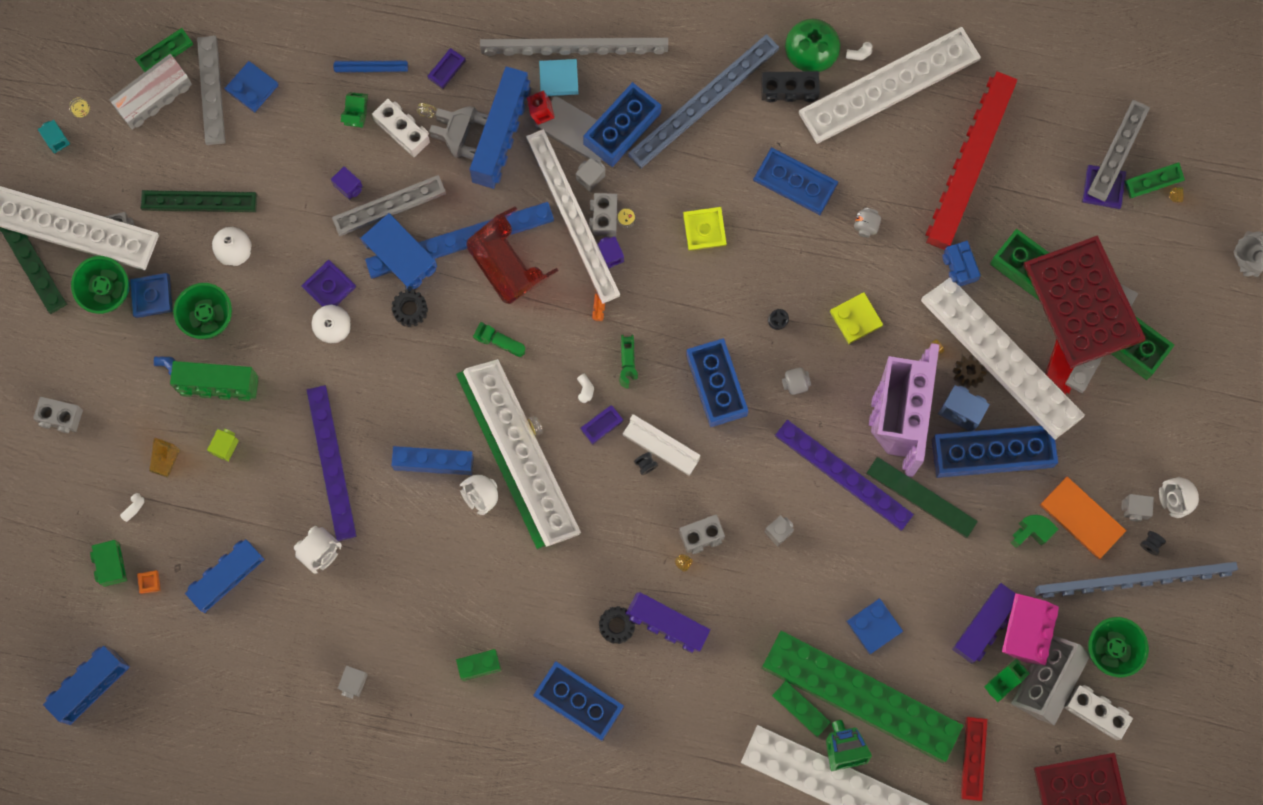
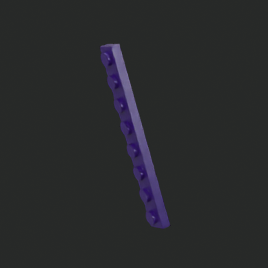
M324 385L306 389L336 540L341 541L357 537L327 387Z
M786 420L775 434V437L900 531L903 530L913 517V513L789 420Z

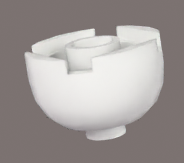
M225 227L214 236L212 241L213 253L223 265L238 266L250 257L252 244L248 235L241 229Z
M323 306L313 315L312 330L322 342L330 344L339 343L347 337L351 329V320L348 313L339 306Z
M473 475L460 484V486H463V489L460 491L463 499L471 509L475 506L479 510L477 512L479 515L486 514L496 505L498 491L497 484L493 479L483 475Z
M1177 477L1162 483L1163 486L1159 488V499L1163 508H1168L1171 512L1169 515L1181 518L1196 509L1199 502V494L1197 488L1190 480Z

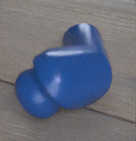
M155 356L154 366H165L169 370V375H171L172 364L176 360L173 357Z

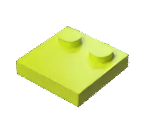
M721 207L683 212L688 251L727 245Z
M864 292L830 310L832 317L848 344L883 327V323Z

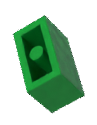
M111 540L91 545L92 552H90L92 563H95L96 571H94V578L97 583L99 582L100 585L106 587L128 581L121 545L118 541Z
M496 649L456 659L462 681L502 671Z

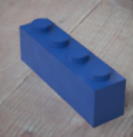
M393 446L391 466L397 471L472 475L474 455L472 451Z
M247 539L236 543L231 553L223 555L214 568L210 567L207 569L198 582L194 581L188 586V591L185 594L201 612L206 613L265 560Z

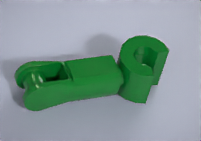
M480 322L473 335L476 341L489 344L492 340L493 345L517 357H522L525 354L524 344L496 332L494 328L483 322Z
M621 335V362L623 369L620 373L619 382L622 387L627 389L629 388L630 380L626 376H630L633 380L638 378V372L634 369V335L629 337ZM624 344H631V348H624Z

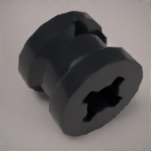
M783 309L774 310L768 317V324L774 330L783 329L789 322L788 313Z
M647 452L634 460L635 465L640 468L641 475H645L658 467V463L652 459L651 452Z
M1149 531L1147 533L1148 537L1141 542L1140 546L1148 553L1157 556L1160 552L1159 548L1166 543V540L1159 534Z

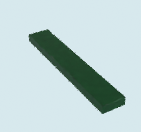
M142 190L140 209L142 211L256 212L257 193Z
M879 457L875 459L866 473L966 539L978 522Z

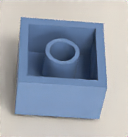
M955 385L938 414L971 432L977 428L990 404L987 403L985 398L970 394L967 388Z

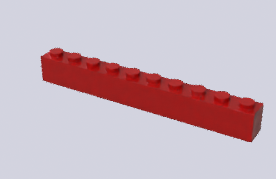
M996 71L994 77L990 76L986 85L989 90L987 93H983L979 102L983 104L981 110H976L973 120H976L974 126L970 125L966 134L969 139L967 143L963 142L959 151L963 154L960 159H956L952 168L956 170L954 176H949L946 186H949L947 192L943 191L939 200L942 205L940 209L936 208L932 217L935 222L933 226L929 225L925 236H928L926 243L943 250L951 245L1018 79Z

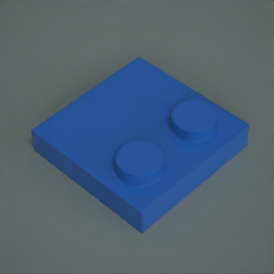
M248 61L224 89L255 113L279 84Z
M168 273L130 279L133 316L135 318L173 312L170 275Z
M880 598L846 621L869 655L903 632Z

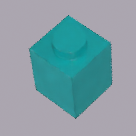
M55 120L45 122L38 129L54 154L70 145V142Z

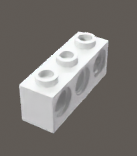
M387 99L372 113L374 121L413 157L430 143L428 131L423 126L418 127L415 124V119L410 114L405 115L397 102L394 101L392 103ZM386 113H393L391 117H385ZM402 124L407 125L405 129H398ZM413 137H420V140L417 142L411 141Z
M1086 685L1075 687L1064 708L1116 741L1122 739L1133 720L1129 716V712L1124 708L1114 707L1111 705V701L1104 696H1096L1093 694L1094 690ZM1079 695L1084 696L1086 700L1084 706L1080 705L1077 701ZM1096 706H1100L1103 709L1102 717L1095 713ZM1114 717H1118L1121 720L1119 728L1113 724Z

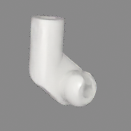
M865 42L858 51L847 49L846 58L862 61L871 55L873 46L870 42Z
M584 373L577 378L583 387L581 394L578 396L582 403L590 401L594 393V386Z
M139 493L131 496L133 503L120 514L121 518L126 522L144 504V497H141Z

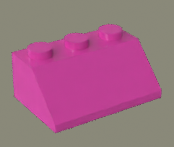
M1015 594L1002 652L1025 663L1046 665L1059 607L1048 601Z

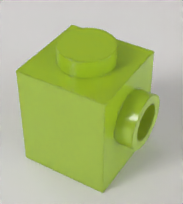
M217 429L207 451L229 462L239 440L235 437L234 432L228 429H224V431Z

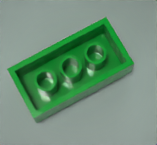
M173 361L170 385L175 391L180 393V396L192 397V394L199 395L201 398L219 396V399L230 400L233 397L238 398L240 401H250V399H256L259 376L252 367Z

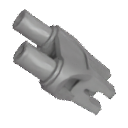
M472 106L454 112L438 108L435 114L436 120L448 125L446 129L431 125L429 133H431L430 137L444 141L455 158L462 156L473 160L476 149L465 146L464 142L471 124L478 123L485 126L488 115L477 112V109Z

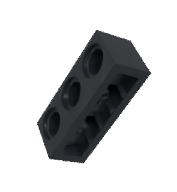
M819 71L762 72V100L767 102H776L777 100L813 102L818 100L820 94ZM791 85V86H793L795 89H794V90H788V89L786 88V86ZM811 85L814 89L808 90L805 86ZM774 86L776 89L769 90L767 87Z

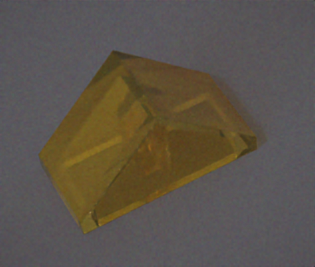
M155 438L149 471L168 478L180 450L172 443Z

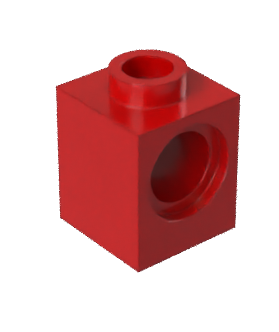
M544 90L527 97L530 115L537 125L555 118L552 102Z

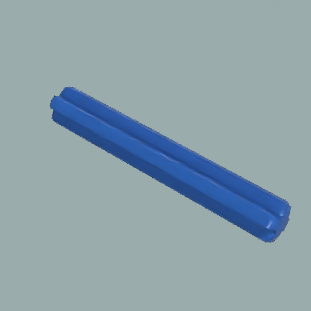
M406 60L335 61L333 68L335 72H407L408 62Z

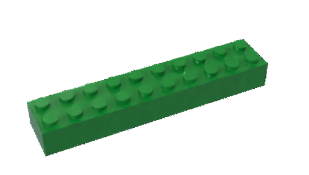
M1016 228L993 257L990 265L1040 301L1024 267V262L1046 255L1049 252ZM1136 317L1146 338L1145 341L1111 353V355L1142 378L1148 380L1175 345Z
M782 630L779 632L761 669L787 681L789 684L941 763L947 761L964 726Z

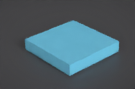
M577 59L539 61L540 91L544 90L547 96L579 94Z

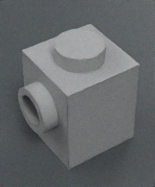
M590 158L588 161L582 162L578 168L579 170L576 172V180L591 192L605 177V166L599 160L595 161Z
M1129 494L1122 500L1121 510L1124 511V517H1128L1130 521L1140 522L1142 519L1148 520L1153 516L1154 497Z
M780 515L766 527L764 532L778 547L792 535L794 531L792 527L794 525L787 517L783 518Z
M346 666L338 689L342 691L341 695L351 699L354 696L359 697L368 674Z

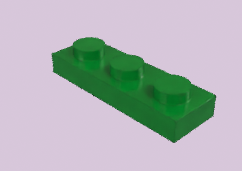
M180 28L136 57L135 60L145 73L169 54L176 57L194 44L185 31Z
M1180 162L1124 180L1129 198H1134L1185 181Z
M787 681L772 695L778 703L816 738L831 723Z

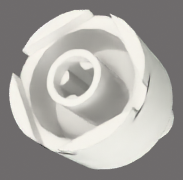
M317 526L312 527L308 532V536L303 541L297 542L294 546L296 558L314 574L318 573L316 570L319 568L322 571L326 569L337 557V548L341 549V543L323 527L318 528Z

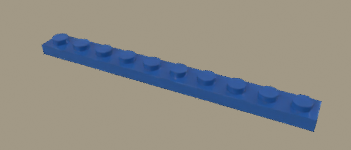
M545 202L418 243L433 259L553 222L554 218L549 203ZM377 255L365 259L371 279L392 272Z

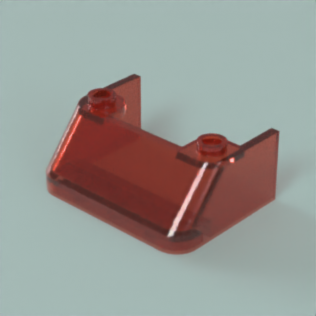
M516 206L495 216L467 240L468 251L501 300L506 304L515 302L559 271L555 268L543 274L537 267H531L527 270L506 238L511 235L512 228L506 218L517 210Z

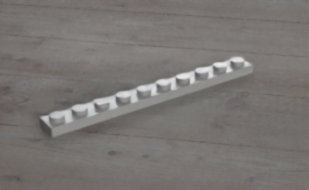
M668 38L480 39L481 54L487 56L495 54L507 56L514 54L532 55L533 53H541L542 55H551L552 53H560L561 55H569L571 53H579L580 55L616 53L623 55L626 53L645 54L646 52L663 54L668 52Z

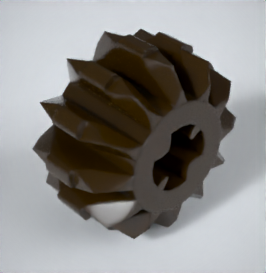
M972 355L969 356L968 360L963 356L961 361H956V368L952 371L957 374L954 376V380H961L959 386L966 383L967 389L970 388L971 384L976 388L978 383H983V376L987 374L986 371L982 370L985 367L982 364L979 365L977 359L973 361ZM969 369L972 370L970 375L967 374Z

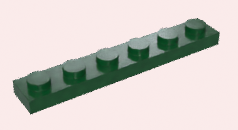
M0 227V231L47 311L52 314L68 305L28 236Z

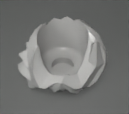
M1247 231L1244 237L1238 240V244L1235 247L1234 255L1238 261V266H1240V272H1243V276L1253 275L1259 277L1260 273L1263 272V232L1261 231L1254 233Z

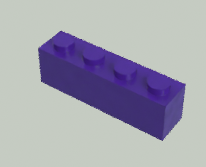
M1002 583L997 585L952 650L971 664L976 660L980 662L986 653L984 648L987 644L990 646L997 638V635H995L999 628L1002 630L1009 621L1006 617L1012 610L1016 593Z
M641 592L635 594L626 612L631 622L637 625L643 623L648 626V631L654 634L660 632L665 635V640L673 644L676 642L682 644V648L690 653L701 651L711 630Z

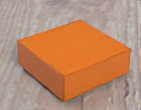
M155 570L137 574L140 594L161 591L159 571Z

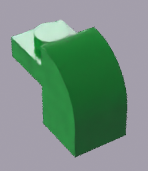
M349 92L345 98V111L341 114L340 122H344L345 126L363 128L367 113L368 94Z
M1030 515L1018 523L1021 527L1012 535L1015 539L1011 544L1017 548L1031 535L1042 546L1059 528L1042 515Z
M1016 658L996 674L984 688L998 703L1030 673Z

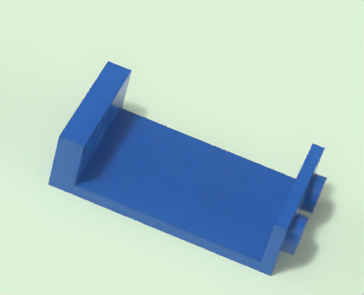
M390 213L361 237L363 245L367 249L370 248L403 282L408 291L417 289L426 276L430 277L436 271V261Z

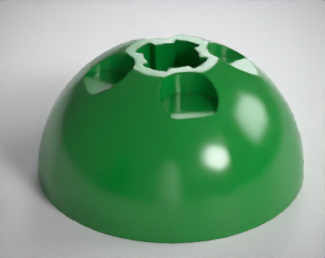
M803 20L793 26L786 37L785 52L787 58L796 68L802 71H824L830 68L839 56V36L835 29L823 20Z
M94 256L84 260L74 271L71 279L72 295L77 304L88 312L95 314L109 313L120 307L125 301L129 292V278L124 268L114 259L105 256Z
M198 283L189 286L181 292L175 302L173 314L176 325L184 334L194 339L207 340L220 335L227 328L232 317V305L228 295L220 287L210 283Z
M1111 617L1100 622L1091 632L1088 641V652L1093 664L1101 672L1112 677L1122 678L1131 676L1141 670L1148 658L1149 644L1145 633L1135 622L1123 617Z

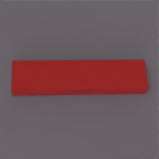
M966 717L961 799L982 801L988 719Z

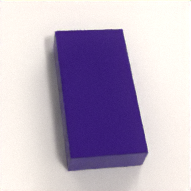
M450 48L427 77L437 86L444 89L466 60Z
M610 405L582 426L580 430L593 445L621 424L623 419L614 407Z

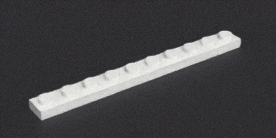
M544 129L526 136L602 304L620 297L617 286Z

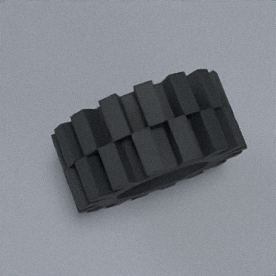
M407 289L405 293L401 291L399 296L394 297L395 301H392L393 307L391 308L398 323L400 322L403 326L411 327V325L418 326V322L422 323L423 318L426 319L428 308L425 298L421 296V293H416L412 289L409 292ZM407 302H414L417 305V310L412 315H407L402 311L403 305Z
M620 606L610 607L601 615L599 630L606 641L613 644H621L632 637L635 631V623L629 620L630 617L626 615V608H621ZM613 618H621L625 622L624 630L619 633L611 631L609 628L610 621Z

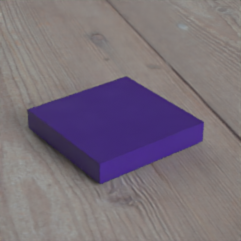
M1088 165L1082 202L1120 209L1122 207L1126 171L1120 170L1104 202L1087 194L1100 168L1099 166Z
M328 260L301 287L323 307L326 305L337 306L356 288V285Z

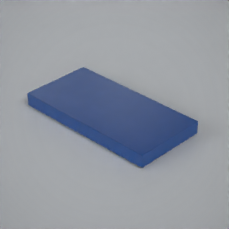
M772 147L753 178L754 182L818 215L822 214L838 185V181Z

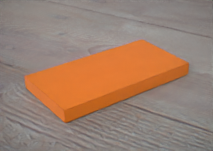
M1065 477L1040 504L1048 514L1098 560L1127 531L1069 477Z

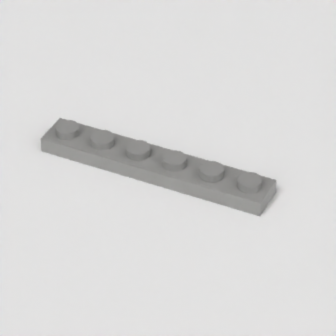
M198 37L206 145L224 144L226 142L217 37Z
M1132 100L1087 194L1104 202L1106 201L1150 107Z
M439 175L336 215L332 219L339 236L380 221L388 213L393 216L446 194Z
M1121 284L1129 304L1132 306L1138 293ZM1103 357L1074 367L1065 384L1083 394Z

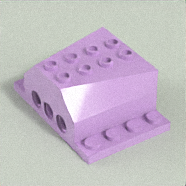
M931 343L930 347L925 349L919 361L889 356L880 384L872 397L871 407H874V410H872V414L869 417V426H872L871 433L887 454L906 457L903 460L902 470H905V475L908 477H913L924 462L939 344Z

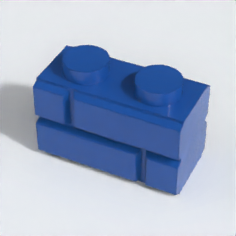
M964 241L946 247L942 256L945 265H949L951 270L949 277H951L952 282H956L961 287L979 281L981 274L969 242Z

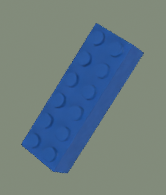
M507 66L504 69L469 169L472 183L494 189L496 183L499 184L501 180V167L506 165L508 159L506 155L507 150L512 148L514 141L512 138L513 133L517 132L520 122L518 118L520 115H523L525 98L529 97L531 93L527 72Z
M1042 426L935 434L932 438L936 478L1054 468L1058 464L1055 439Z

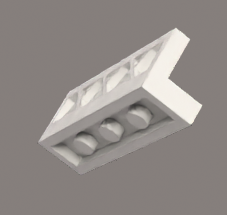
M634 414L631 416L630 423L623 432L624 437L690 476L700 460L698 453Z

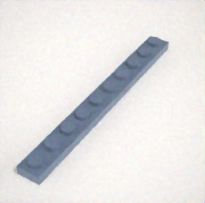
M766 34L628 153V156L640 169L643 168L779 50V46Z
M1237 562L1039 585L1035 588L1036 596H1042V599L1053 598L1055 597L1054 594L1062 593V596L1074 595L1075 591H1082V594L1093 593L1094 589L1101 588L1102 592L1114 590V587L1121 586V589L1133 588V584H1141V587L1152 586L1153 582L1158 581L1161 584H1170L1175 579H1180V582L1192 581V577H1200V580L1211 579L1212 575L1217 574L1220 577L1232 576V572L1238 570Z

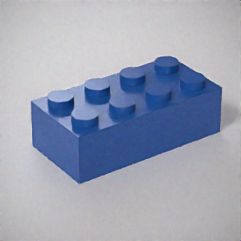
M632 82L584 134L583 145L609 166L613 167L661 115L662 105Z
M724 338L687 349L686 357L710 428L746 417L748 415V408Z
M106 646L98 647L92 653V658L87 662L81 663L76 669L77 672L72 677H67L57 691L51 692L46 697L47 701L43 706L59 722L71 725L130 668L115 650Z
M556 661L533 695L534 698L601 742L624 708V705Z

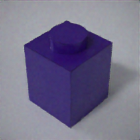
M344 166L331 178L333 186L349 200L352 197H357L362 190L361 181Z
M615 236L612 238L605 237L597 243L608 269L624 262V254Z

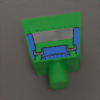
M843 720L833 722L834 732L830 733L826 739L831 772L867 764L872 754L859 730L855 727L846 729Z

